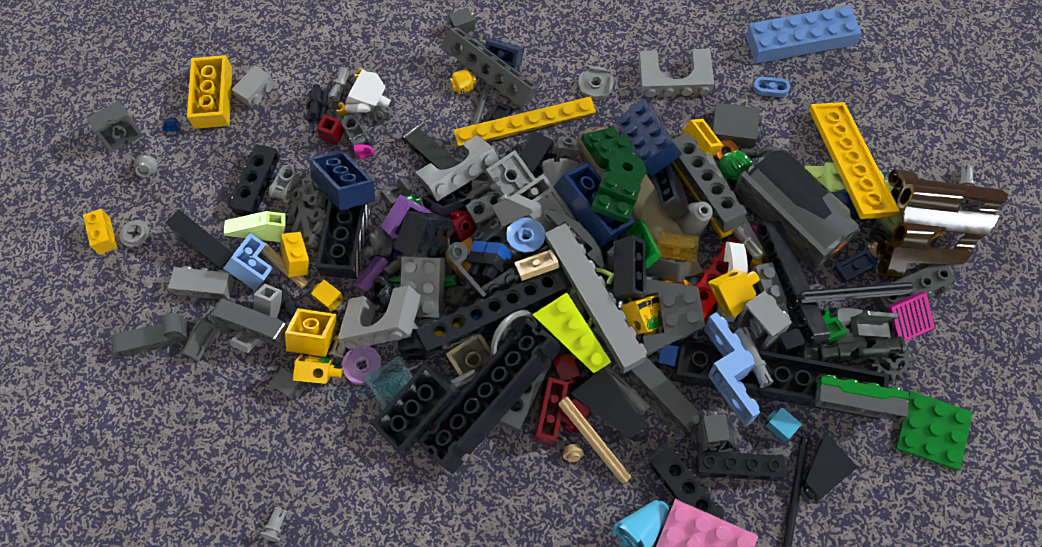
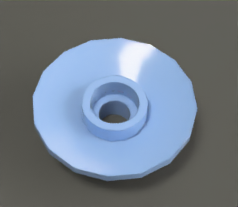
M528 217L520 218L509 225L506 233L507 241L516 251L523 253L533 252L543 245L545 229L535 219Z

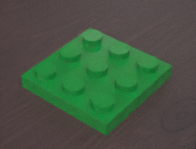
M910 391L908 417L901 422L895 449L959 471L961 470L973 412Z

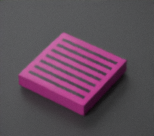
M920 291L887 306L889 313L899 315L898 319L891 321L895 338L903 336L904 340L907 341L935 328L927 293L924 291Z

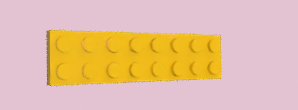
M845 102L811 104L809 111L860 219L897 216L900 210Z

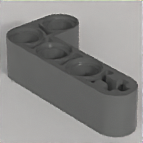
M614 246L607 252L605 269L614 273ZM660 252L662 256L648 269L646 268V274L681 282L685 280L687 259Z
M225 299L219 300L210 315L214 327L222 333L230 334L232 329L273 345H280L288 328V325L281 320Z
M169 313L162 316V324L114 334L111 336L112 355L120 358L141 353L143 350L160 349L161 346L165 345L167 347L178 345L179 342L186 341L189 337L188 323L181 315Z

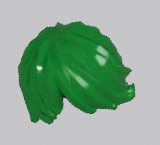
M735 150L724 154L719 161L718 167L725 179H731L736 182L740 174L752 166V161L742 151Z

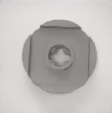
M590 67L589 70L583 71L579 76L578 87L581 95L591 97L592 100L605 99L613 90V76L603 67ZM595 81H598V84H600V85H597V86H596V85H593L592 83H594Z

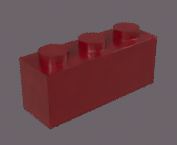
M549 377L544 383L531 441L547 446H552L557 441L563 412L558 403L566 397L569 382Z

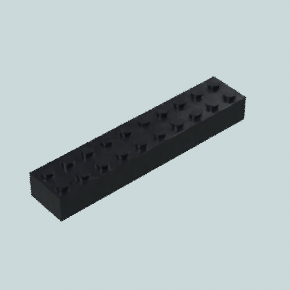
M691 337L681 340L674 381L717 389L708 377V374L714 363L722 359L723 356L712 341ZM757 350L761 359L766 363L765 367L773 383L767 387L764 384V387L761 388L756 375L751 370L746 377L739 380L745 386L747 395L879 420L881 418L815 406L817 382L822 376L833 375L840 380L855 379L858 383H877L880 387L888 388L889 374Z

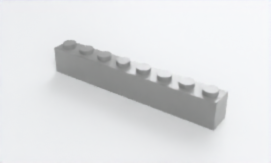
M564 223L546 232L545 242L555 254L559 265H561L574 291L624 374L645 363L647 351L642 343L639 344L635 337L637 335L633 327H628L625 322L626 316L622 309L618 310L616 307V300L611 292L608 293L605 289L606 283L602 276L598 277L596 274V267L593 261L587 259L584 246L576 241L577 236L572 228L569 229L567 224Z

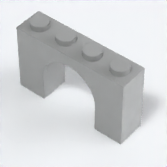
M692 49V73L683 79L669 78L660 71L657 50L640 51L641 96L654 97L655 95H664L669 97L674 94L689 96L691 94L707 95L712 93L714 77L710 49Z
M476 135L462 144L468 157L457 166L439 170L430 163L416 171V174L424 188L438 201L483 174L487 168L498 162L499 158L494 148Z
M409 285L394 288L386 313L374 325H371L376 305L364 296L349 299L337 340L348 349H356L358 347L411 337L421 295Z

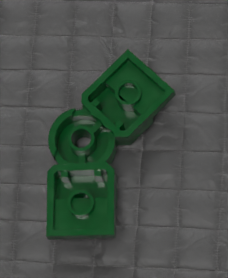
M614 127L582 134L581 141L597 166L606 169L590 210L627 224L641 189L640 185L646 174V166L639 157L632 154L634 148L625 135L620 136Z

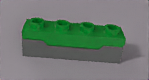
M833 375L822 376L817 382L815 406L898 422L908 417L909 392L901 391L902 389L899 387L884 388L880 387L877 383L862 384L858 383L855 379L840 380Z

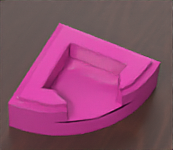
M353 145L358 159L375 155L374 149L371 146Z

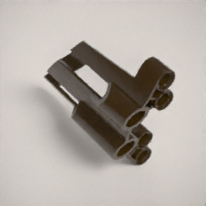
M891 170L888 182L893 186V189L890 193L898 207L904 209L902 223L895 228L891 239L888 241L882 240L877 244L876 254L881 258L877 267L879 276L900 279L904 276L908 263L964 265L973 255V248L976 243L987 236L1000 216V214L995 213L1007 201L1008 194L1001 189L919 179L913 171ZM963 198L985 201L977 212L960 210ZM941 231L965 234L956 243L953 250L930 247L931 239Z

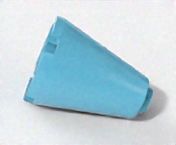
M654 500L617 522L612 527V533L614 537L618 535L622 540L619 542L622 547H652L665 525L669 515V507L663 501Z

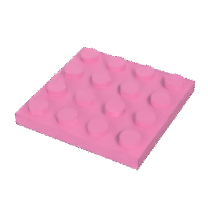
M675 499L656 547H754L758 535Z

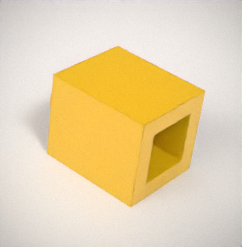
M326 280L315 285L311 292L313 298L331 313L344 300L341 292Z

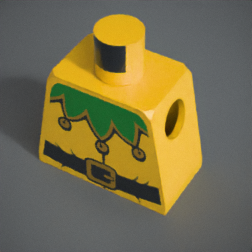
M658 294L621 305L629 326L633 327L636 335L642 333L645 336L657 334L656 329L664 327Z
M301 354L295 360L293 381L325 384L330 377L341 378L343 366L332 365V357Z

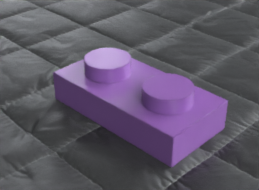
M375 256L352 286L364 292L369 290L374 284L373 280L383 273L382 268L388 264V261L384 257Z

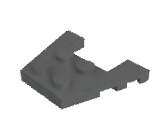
M646 279V296L659 295L664 333L643 336L644 346L647 351L646 356L705 328L698 287Z

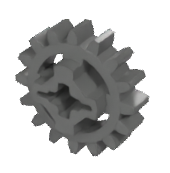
M907 350L904 354L890 353L887 356L868 357L866 361L872 363L868 367L869 369L889 374V382H893L895 378L900 381L903 376L906 377L909 374V371L913 368V365L909 363L914 361V358L908 356L912 351ZM902 365L901 370L897 371L898 366Z

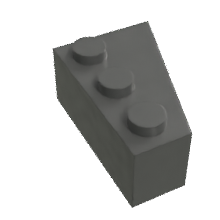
M718 412L707 413L695 430L698 450L710 452L740 451L735 426L727 415L719 414Z

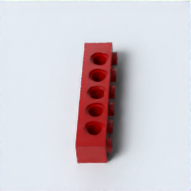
M734 237L729 240V242L741 244ZM726 242L721 246L719 256L715 255L710 263L712 266L710 268L706 267L701 275L702 280L700 282L697 280L694 286L699 288L700 298L703 299L701 300L704 322L718 303L708 282L728 273L729 262H724ZM745 249V250H746L747 259H748L750 253L747 251V249ZM697 332L688 337L694 338Z

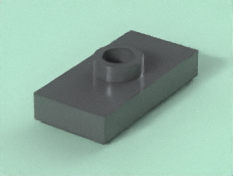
M199 318L180 353L199 362L217 329L210 322Z

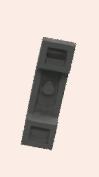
M553 210L545 212L558 226L567 222L593 248L587 255L600 268L606 266L599 245L581 224L562 213Z

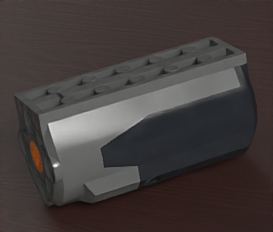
M784 149L767 152L739 176L734 194L763 222L779 221L785 230L794 253L813 272L830 261L833 255L836 256L860 232L859 225L851 218L850 210Z

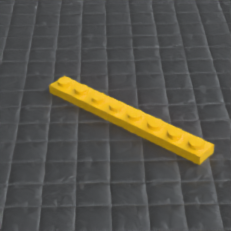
M586 97L455 129L454 135L458 149L464 148L463 143L476 135L488 142L489 140H496L596 114L591 97Z

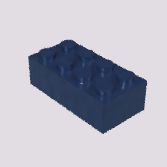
M644 98L615 120L622 134L627 137L633 146L634 154L644 162L646 171L651 176L682 155V152L659 117Z
M344 151L309 158L311 179L339 210H348L351 207L366 205L369 202L375 201L374 181Z
M588 162L563 174L553 188L584 228L593 236L599 247L624 234L635 223V220L630 216L628 223L625 224L590 210L602 178Z

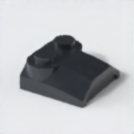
M459 189L438 201L431 194L422 196L425 208L445 218L450 217L453 211L464 208L470 202V199H466L467 194Z

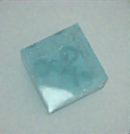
M397 356L364 377L384 409L412 378V375L400 357Z

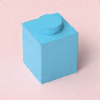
M782 407L778 412L774 410L767 417L769 423L765 427L786 443L802 424Z

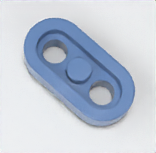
M758 77L754 82L753 90L756 94L762 96L785 97L790 90V83L782 78Z

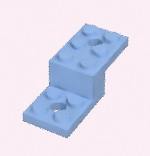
M716 312L709 317L704 331L723 358L714 363L708 377L746 427L755 420L760 411L757 402L753 398L750 399L746 393L745 386L739 380L748 375L755 364L754 358L748 350L745 351L742 347L739 337L730 331L727 321Z

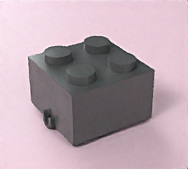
M120 100L87 117L93 131L111 153L123 146H129L131 142L143 136L135 120Z

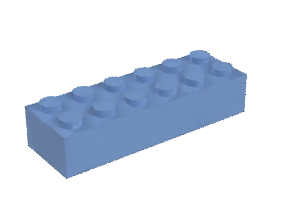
M850 5L750 23L746 32V39L755 64L854 46L861 36V30Z

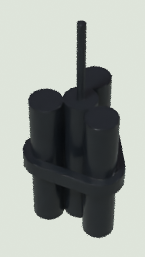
M319 84L313 85V90H310L309 100L306 104V121L313 122L312 135H314L315 120L321 121L323 115H326V110L329 109L327 104L329 92L320 89Z

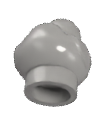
M140 155L134 161V169L137 175L140 177L153 175L157 171L156 159L148 155Z

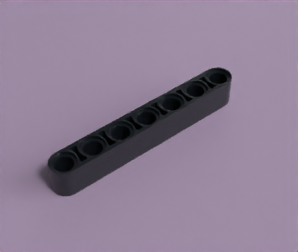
M779 221L758 223L756 227L758 239L768 262H773L786 297L788 309L797 329L800 330L805 340L804 344L810 347L828 343L830 333L817 303H802L800 301L799 294L801 291L811 289L782 224Z

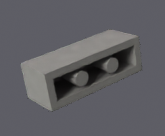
M182 266V268L174 267L168 289L174 295L229 300L235 279L225 270H218L217 272L207 268H200L198 270L188 266Z

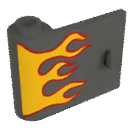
M455 242L449 246L445 254V260L471 290L470 294H475L478 299H481L486 293L460 265L468 255L467 247L463 243Z

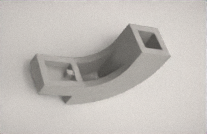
M264 284L254 294L253 310L277 319L281 306L282 290ZM239 332L231 339V346L249 353L255 346L260 347L264 341Z

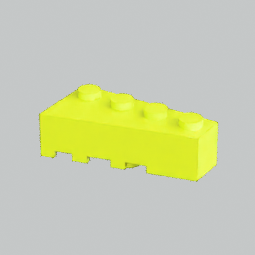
M565 293L532 314L593 373L611 363L568 293Z

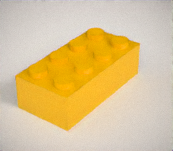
M226 55L191 58L187 118L194 129L229 126L232 66Z

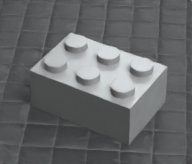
M403 256L401 259V287L409 285L421 295L416 316L435 318L442 316L444 310L445 258Z
M764 291L745 304L735 325L738 329L747 328L757 350L767 351L778 343L780 335L787 331L792 322L789 315L777 306L776 300Z

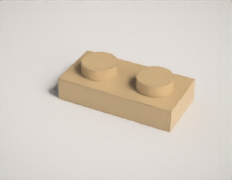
M551 249L517 261L515 266L523 281L559 268V262Z

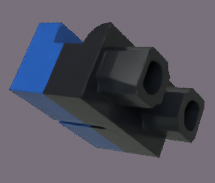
M474 241L466 260L471 265L467 273L475 279L483 276L487 280L494 281L497 273L504 272L502 265L505 259L510 260L512 252L502 243Z

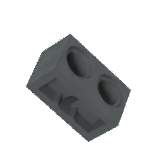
M500 189L497 191L491 190L483 197L471 200L465 205L466 211L470 214L473 225L477 230L497 217L492 204L498 203L497 198L503 196ZM478 211L483 212L482 214H475Z

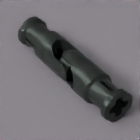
M898 336L895 339L876 338L837 342L835 345L828 346L820 344L817 347L819 361L825 362L832 359L842 361L866 357L887 356L890 353L904 354L906 352V345L903 336Z

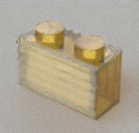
M660 231L657 247L662 255L661 258L696 262L699 236Z

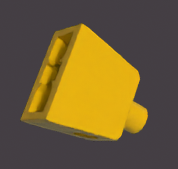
M732 270L709 281L708 284L723 314L734 318L743 310L746 303L756 297L753 285L760 279L754 271L746 274L740 270Z

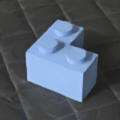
M250 233L223 269L256 291L273 267L257 257L266 244Z

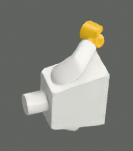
M362 68L358 69L359 74H354L356 82L347 97L346 106L342 102L338 103L339 108H342L336 110L339 115L373 112L376 105L387 109L391 100L382 95L385 85L377 73L367 72Z

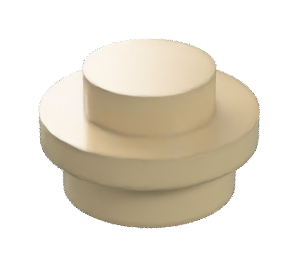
M578 444L566 446L563 452V458L569 462L579 461L584 455L583 450Z

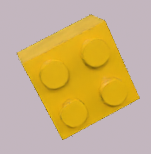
M297 309L285 332L286 351L326 357L337 331L336 314Z

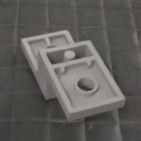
M515 150L484 171L490 181L496 177L500 178L496 184L502 186L500 191L503 195L508 194L510 197L518 194L541 205L540 209L527 215V217L540 222L545 229V233L558 227L553 220L547 218L545 213L547 210L562 213L577 221L546 176L542 174L535 179ZM512 172L515 180H509L506 173Z

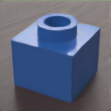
M681 341L671 343L670 346L657 350V355L660 356L659 363L675 366L678 361Z

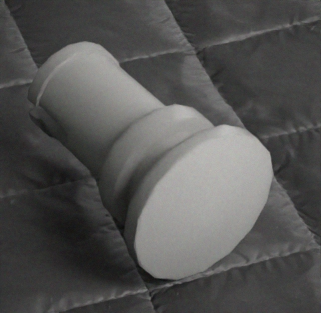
M274 507L269 523L264 527L266 529L265 532H260L259 535L266 540L279 542L280 538L277 537V534L281 533L280 527L287 514L286 510L283 509L281 511L282 508Z

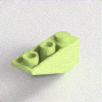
M264 211L225 220L224 236L246 238L251 233L260 240L281 242V234H284L285 213Z

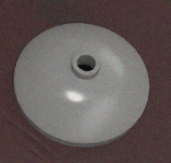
M520 310L510 314L499 324L492 337L491 356L497 352L510 336L514 338L518 334L516 329L526 318L537 325V320L532 313L527 310Z

